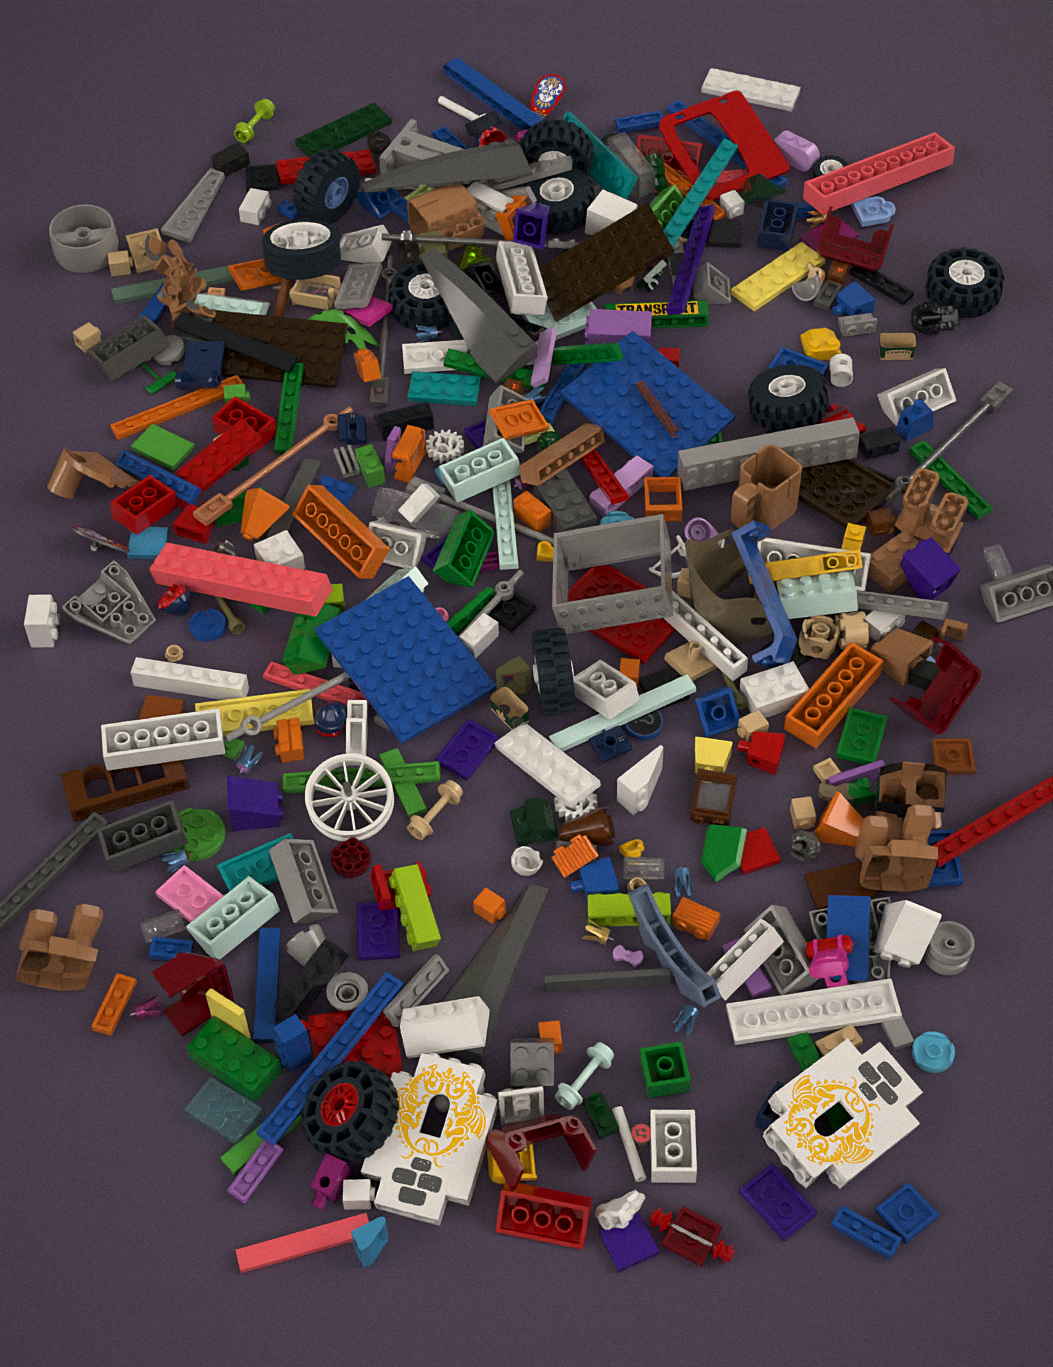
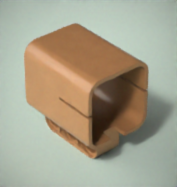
M456 182L455 185L440 186L407 201L409 227L415 235L439 230L441 237L479 239L485 234L484 218L478 212L477 202L459 182ZM444 244L446 250H453L462 246V244Z
M767 445L744 461L740 467L739 487L732 497L731 523L737 528H741L752 521H757L769 526L770 530H773L795 514L798 507L802 465L776 445Z

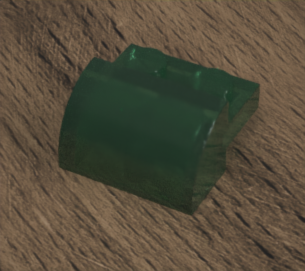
M530 798L525 800V805L510 810L516 843L519 847L535 841H539L542 844L559 837L552 804L547 799Z

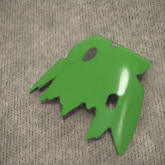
M340 309L321 311L308 318V320L347 323L348 327H352L356 334H350L347 331L345 343H348V339H350L360 350L366 349L365 340L380 348L377 341L354 318L345 315Z

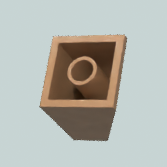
M895 628L892 632L886 633L880 642L874 643L870 648V653L882 659V670L904 687L909 682L910 672L931 655L934 642Z

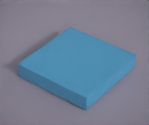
M148 527L138 535L131 531L128 546L130 552L127 553L128 559H156L168 541V527Z

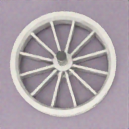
M341 754L324 761L313 771L306 785L305 803L312 823L322 834L340 842L347 841L352 837L362 841L375 835L386 825L393 811L394 793L389 775L378 762L360 754ZM347 765L360 766L352 786L348 782ZM344 766L346 779L343 786L330 773V771ZM365 768L376 773L357 788ZM327 774L341 792L318 783ZM380 778L386 786L384 789L363 792ZM315 789L337 796L313 801ZM387 795L385 806L364 800V798ZM337 803L319 818L313 807ZM359 805L382 811V813L373 822ZM343 807L335 828H331L323 823ZM357 809L370 825L356 830L353 810ZM347 810L351 811L353 831L339 830Z

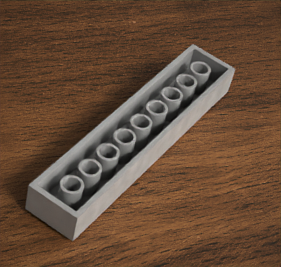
M847 418L678 451V477H680L683 491L737 481L740 478L741 464L767 445L778 446L798 461L802 468L857 457L860 433L854 418Z

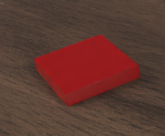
M765 827L747 833L740 865L743 875L781 863V858Z

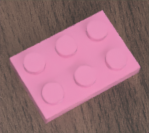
M185 865L155 891L158 898L190 923L224 896Z

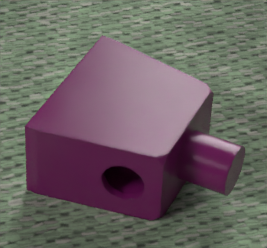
M326 1153L311 1185L312 1190L316 1194L311 1203L313 1207L323 1211L327 1201L337 1202L343 1191V1180H350L353 1174L346 1162Z

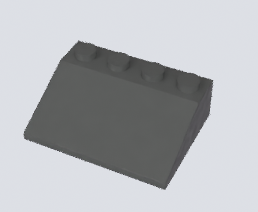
M143 315L89 348L87 352L106 377L113 381L120 379L124 373L133 371L142 362L149 361L155 354L164 352L170 345L161 329Z

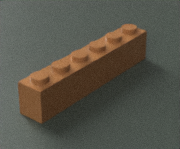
M585 423L521 464L519 469L522 483L539 486L603 444L605 439L602 427Z

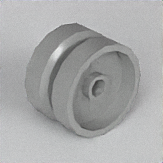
M952 921L940 922L923 957L926 964L933 971L942 975H956L964 971L974 950L975 940L972 933L965 926Z

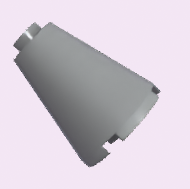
M319 924L309 926L310 931L306 933L302 930L286 945L288 947L285 948L287 953L303 967L324 939H326Z

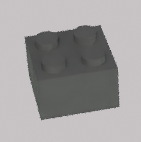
M511 1038V1086H554V1038Z

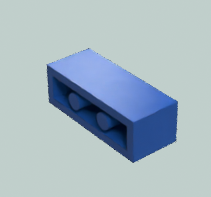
M296 1014L273 1027L275 1033L273 1040L277 1045L275 1049L279 1055L277 1058L280 1060L283 1068L287 1067L290 1073L313 1060L307 1030Z

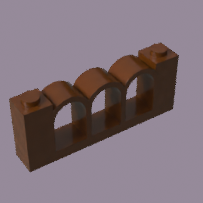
M182 761L157 763L162 767L165 778L144 784L141 781L140 771L145 765L107 770L102 765H90L82 772H80V769L60 774L73 821L77 822L87 819L93 812L101 815L189 789ZM129 771L136 776L137 786L115 792L113 779L118 773ZM104 779L108 782L111 793L88 799L86 787L92 780Z

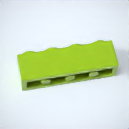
M418 864L395 868L389 877V884L395 892L396 906L400 907L401 923L406 927L408 944L412 946L413 951L437 947L441 937Z
M656 892L652 894L666 923L670 925V893ZM595 893L588 895V924L597 927L589 921L591 919L599 926H640L628 894L615 893L603 895Z

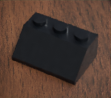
M428 402L374 414L383 441H387L394 426L401 428L400 437H402L408 425L425 429V431L434 429L433 413Z

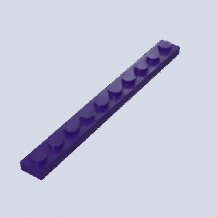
M714 205L702 206L696 212L666 308L668 315H678L685 311L715 213Z

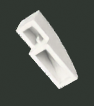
M348 700L346 754L366 756L368 701Z

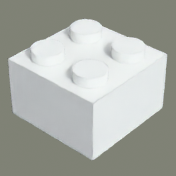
M287 530L254 544L255 555L258 561L305 569L303 553Z
M29 595L24 627L31 647H54V642L58 639L57 625H60L57 603L53 601L52 595Z

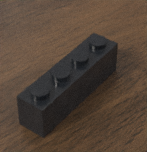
M324 939L273 1007L287 1019L296 1014L300 1020L350 955L336 943Z

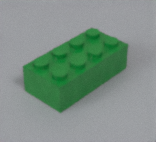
M215 1016L209 1020L186 1047L189 1058L254 1103L260 1099L282 1073L281 1063L277 1057Z

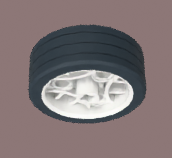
M314 219L286 221L270 228L262 238L265 267L271 274L280 278L292 280L317 278L332 272L341 262L339 232L333 225L324 221Z

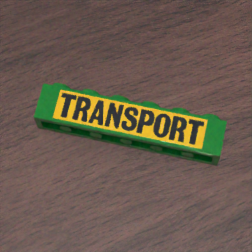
M707 300L688 301L684 313L678 315L667 314L666 308L669 301L605 304V310L651 311V329L708 327L709 312Z

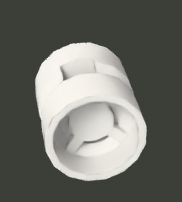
M837 354L830 359V381L834 386L845 387L853 381L852 359L849 355Z

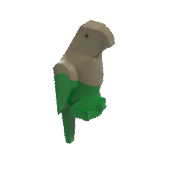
M859 777L855 783L846 782L837 786L825 784L824 781L818 787L820 800L830 801L836 791L840 792L852 806L876 799V792H871V786L867 777L862 779Z

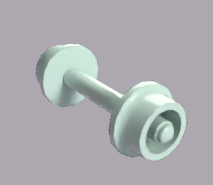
M597 1042L593 1047L587 1049V1054L591 1061L571 1086L565 1083L558 1085L555 1099L564 1108L572 1110L576 1105H580L583 1102L578 1090L598 1066L604 1069L611 1067L614 1053L605 1044Z

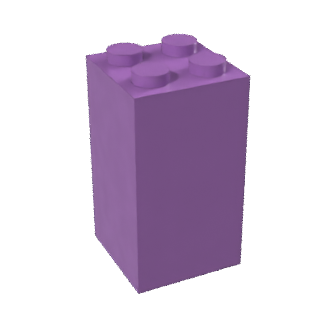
M590 309V316H586V326H589V328H585V339H588L585 340V345L618 343L631 331L637 333L651 345L652 312Z

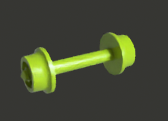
M262 99L255 103L254 107L257 114L248 124L244 122L237 123L234 136L239 142L246 143L251 141L255 136L252 129L261 118L271 119L273 117L275 106L270 100Z

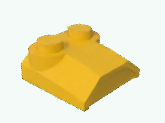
M828 328L809 329L800 335L806 356L823 361L830 360L834 355L841 354L840 341L836 338L834 331Z
M533 1144L526 1145L523 1151L516 1153L525 1168L520 1181L537 1179ZM487 1149L489 1176L493 1182L504 1184L506 1180L491 1152Z

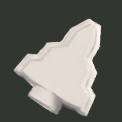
M636 1190L631 1191L621 1198L613 1199L606 1204L598 1206L595 1216L600 1225L606 1230H610L613 1227L625 1228L629 1221L633 1219V1215L641 1208L645 1196Z

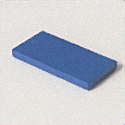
M828 895L826 939L837 937L841 934L842 936L849 935L854 944L852 953L847 954L849 967L845 971L847 980L868 981L871 897ZM841 975L832 976L830 979L841 980Z

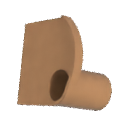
M64 447L47 488L58 496L73 499L84 474L103 482L111 488H114V485L125 488L126 485L133 487L140 481L97 452L69 451L68 447Z

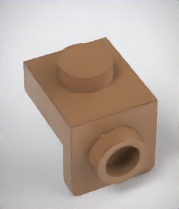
M946 618L944 625L939 626L937 636H940L942 640L946 636L964 641L968 624Z

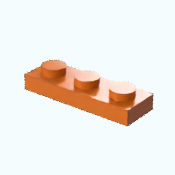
M116 974L91 1025L92 1031L109 1036L113 1035L137 984L136 978Z

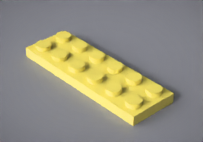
M800 242L733 287L731 295L751 310L756 311L790 288L792 284L805 278L810 271L807 266L809 262L819 268L825 264L826 259L803 242Z
M310 689L195 703V709L197 712L219 708L223 735H226L240 728L244 718L248 716L259 718L310 691ZM312 699L262 724L260 731L277 728L276 721L281 719L289 720V718L298 717L301 726L314 724ZM248 723L247 727L251 730L252 725Z

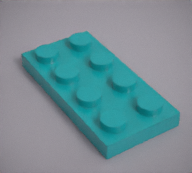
M412 371L408 401L477 406L481 376Z
M292 834L284 835L218 864L217 869L229 892L248 876L263 887L278 881L269 850L284 839H294Z

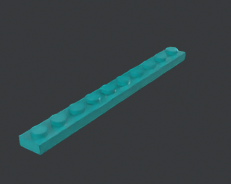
M723 139L664 229L673 248L737 151V144Z

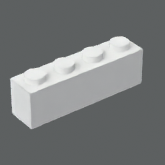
M762 918L707 972L708 975L715 979L721 998L725 1001L784 942L775 928Z

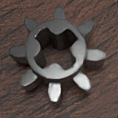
M227 540L225 543L219 542L213 552L232 556L236 554V551L233 550L235 547Z

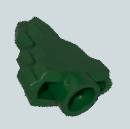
M654 153L644 157L646 162L643 163V167L651 179L655 190L661 192L668 187L663 157H658V154Z

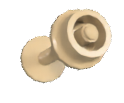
M448 780L445 784L439 785L438 791L442 797L424 818L413 815L410 818L411 822L407 829L413 837L423 840L426 836H431L433 830L429 825L430 821L447 802L453 805L459 804L463 790L456 782Z

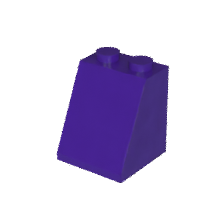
M532 203L516 209L513 242L544 249L550 206Z
M930 537L926 541L924 539L921 540L913 550L908 549L902 555L903 559L899 564L918 598L933 600L949 589L961 571V568Z
M227 776L228 812L233 831L281 827L280 819L284 818V812L279 802H283L282 790H278L276 782Z

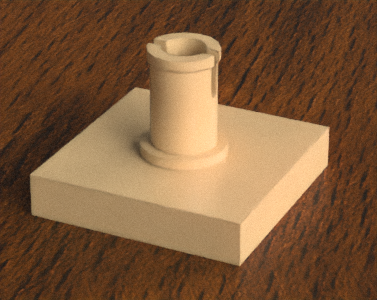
M698 641L688 642L666 653L664 660L681 676L687 674L691 681L717 669V666L700 652L702 645Z

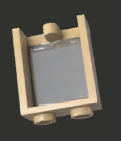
M323 275L312 279L296 280L295 285L289 292L292 305L298 304L325 310L333 309L341 287L340 277Z

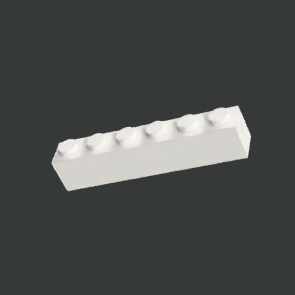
M672 590L673 616L665 617L664 619L689 642L698 641L702 645L700 652L732 681L747 671L748 658Z
M136 657L130 672L134 686L220 700L246 697L249 690L246 674Z

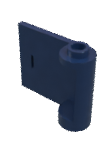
M225 341L187 342L183 372H178L175 375L177 389H217L221 384Z

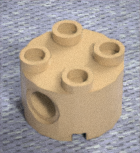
M864 611L835 615V625H838L840 630L837 641L840 649L845 650L851 642L863 649L867 648L869 631L868 622L863 621V618H867Z
M823 615L811 616V619L804 620L798 640L801 654L825 660L830 658L836 649L840 633L839 626L833 623L834 620Z

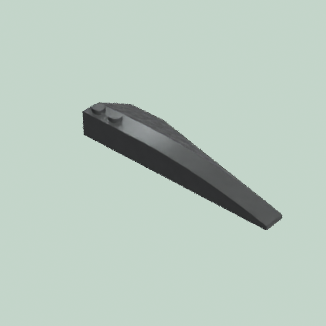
M507 139L501 143L491 142L489 145L458 150L423 159L361 183L360 187L365 193L387 191L389 187L396 190H402L403 186H410L412 189L419 188V185L427 184V187L455 185L456 182L470 184L471 180L485 183L487 179L494 178L496 182L531 176L532 171L521 146L515 140Z
M435 248L420 256L441 298H443L455 325L458 327L462 338H464L469 351H471L474 361L496 384L537 357V344L484 290Z
M531 883L528 885L442 1001L447 1002L476 996L482 999L490 1010L485 1046L440 1054L482 1066L548 896V888Z

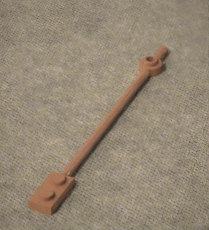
M348 406L337 415H326L321 427L226 496L218 493L193 512L194 518L206 526L233 507L231 500L327 430L336 431L338 429L337 416L339 414L352 413V408Z

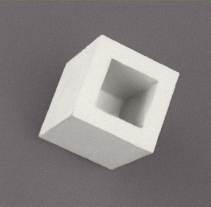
M735 190L720 195V207L727 211L726 216L729 219L744 214V200Z
M370 1179L343 1180L344 1210L371 1209V1201H375L376 1193L375 1187H371Z

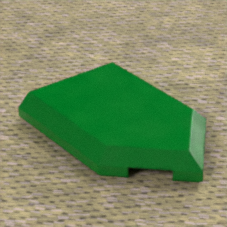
M712 824L708 826L700 862L716 883L721 881L731 871L734 872L740 868L747 829Z

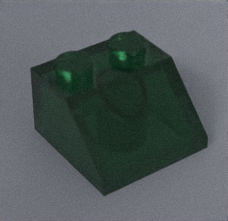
M758 173L747 178L739 196L742 197L744 202L752 204L782 195L786 190Z

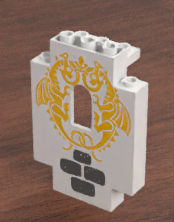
M847 1038L773 1094L768 1102L772 1110L780 1118L764 1131L763 1137L767 1145L778 1154L781 1162L792 1171L797 1182L805 1188L810 1186L824 1172L828 1174L832 1183L842 1188L920 1124L906 1107L913 1103L923 1092L881 1042L861 1055ZM837 1102H840L853 1119L829 1137H824L817 1133L814 1127L815 1120Z
M429 1052L428 1055L421 1053L414 1077L403 1071L392 1073L391 1080L397 1090V1100L399 1101L397 1123L394 1124L393 1132L386 1139L385 1144L380 1149H377L372 1156L365 1157L361 1170L364 1178L380 1182L374 1201L376 1209L440 1226L447 1201L469 1206L486 1151V1139L492 1130L499 1107L495 1096L484 1093L485 1072L480 1065L474 1063L469 1065L462 1064L458 1059L449 1058L447 1060L440 1058L438 1054ZM436 1095H444L450 1101L449 1111L440 1138L420 1133L429 1102Z

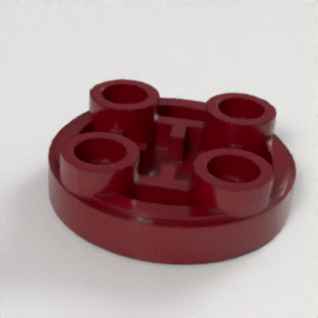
M349 838L331 850L332 868L340 876L347 878L358 877L364 874L371 865L369 848L364 843L358 841L357 838Z

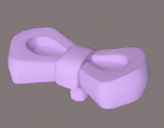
M622 945L615 947L612 953L615 961H626L634 967L640 966L644 959L640 950L636 952L626 951Z

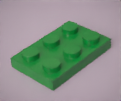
M850 707L836 758L864 765L876 762L888 716Z

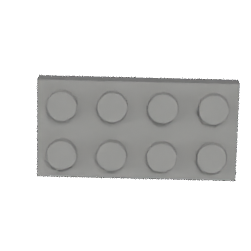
M381 262L349 265L334 302L335 309L346 310L349 308L368 307L382 270Z

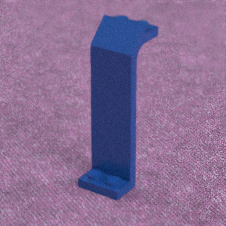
M752 521L732 532V536L775 635L772 645L756 653L752 658L754 663L774 667L780 663L787 664L790 662L797 637L756 542L764 540L766 535L771 533V530L765 524Z

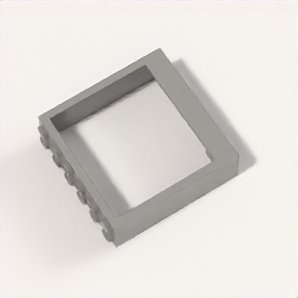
M663 514L554 533L552 609L558 627L565 629L566 634L673 616L671 542ZM661 556V586L568 602L569 571Z

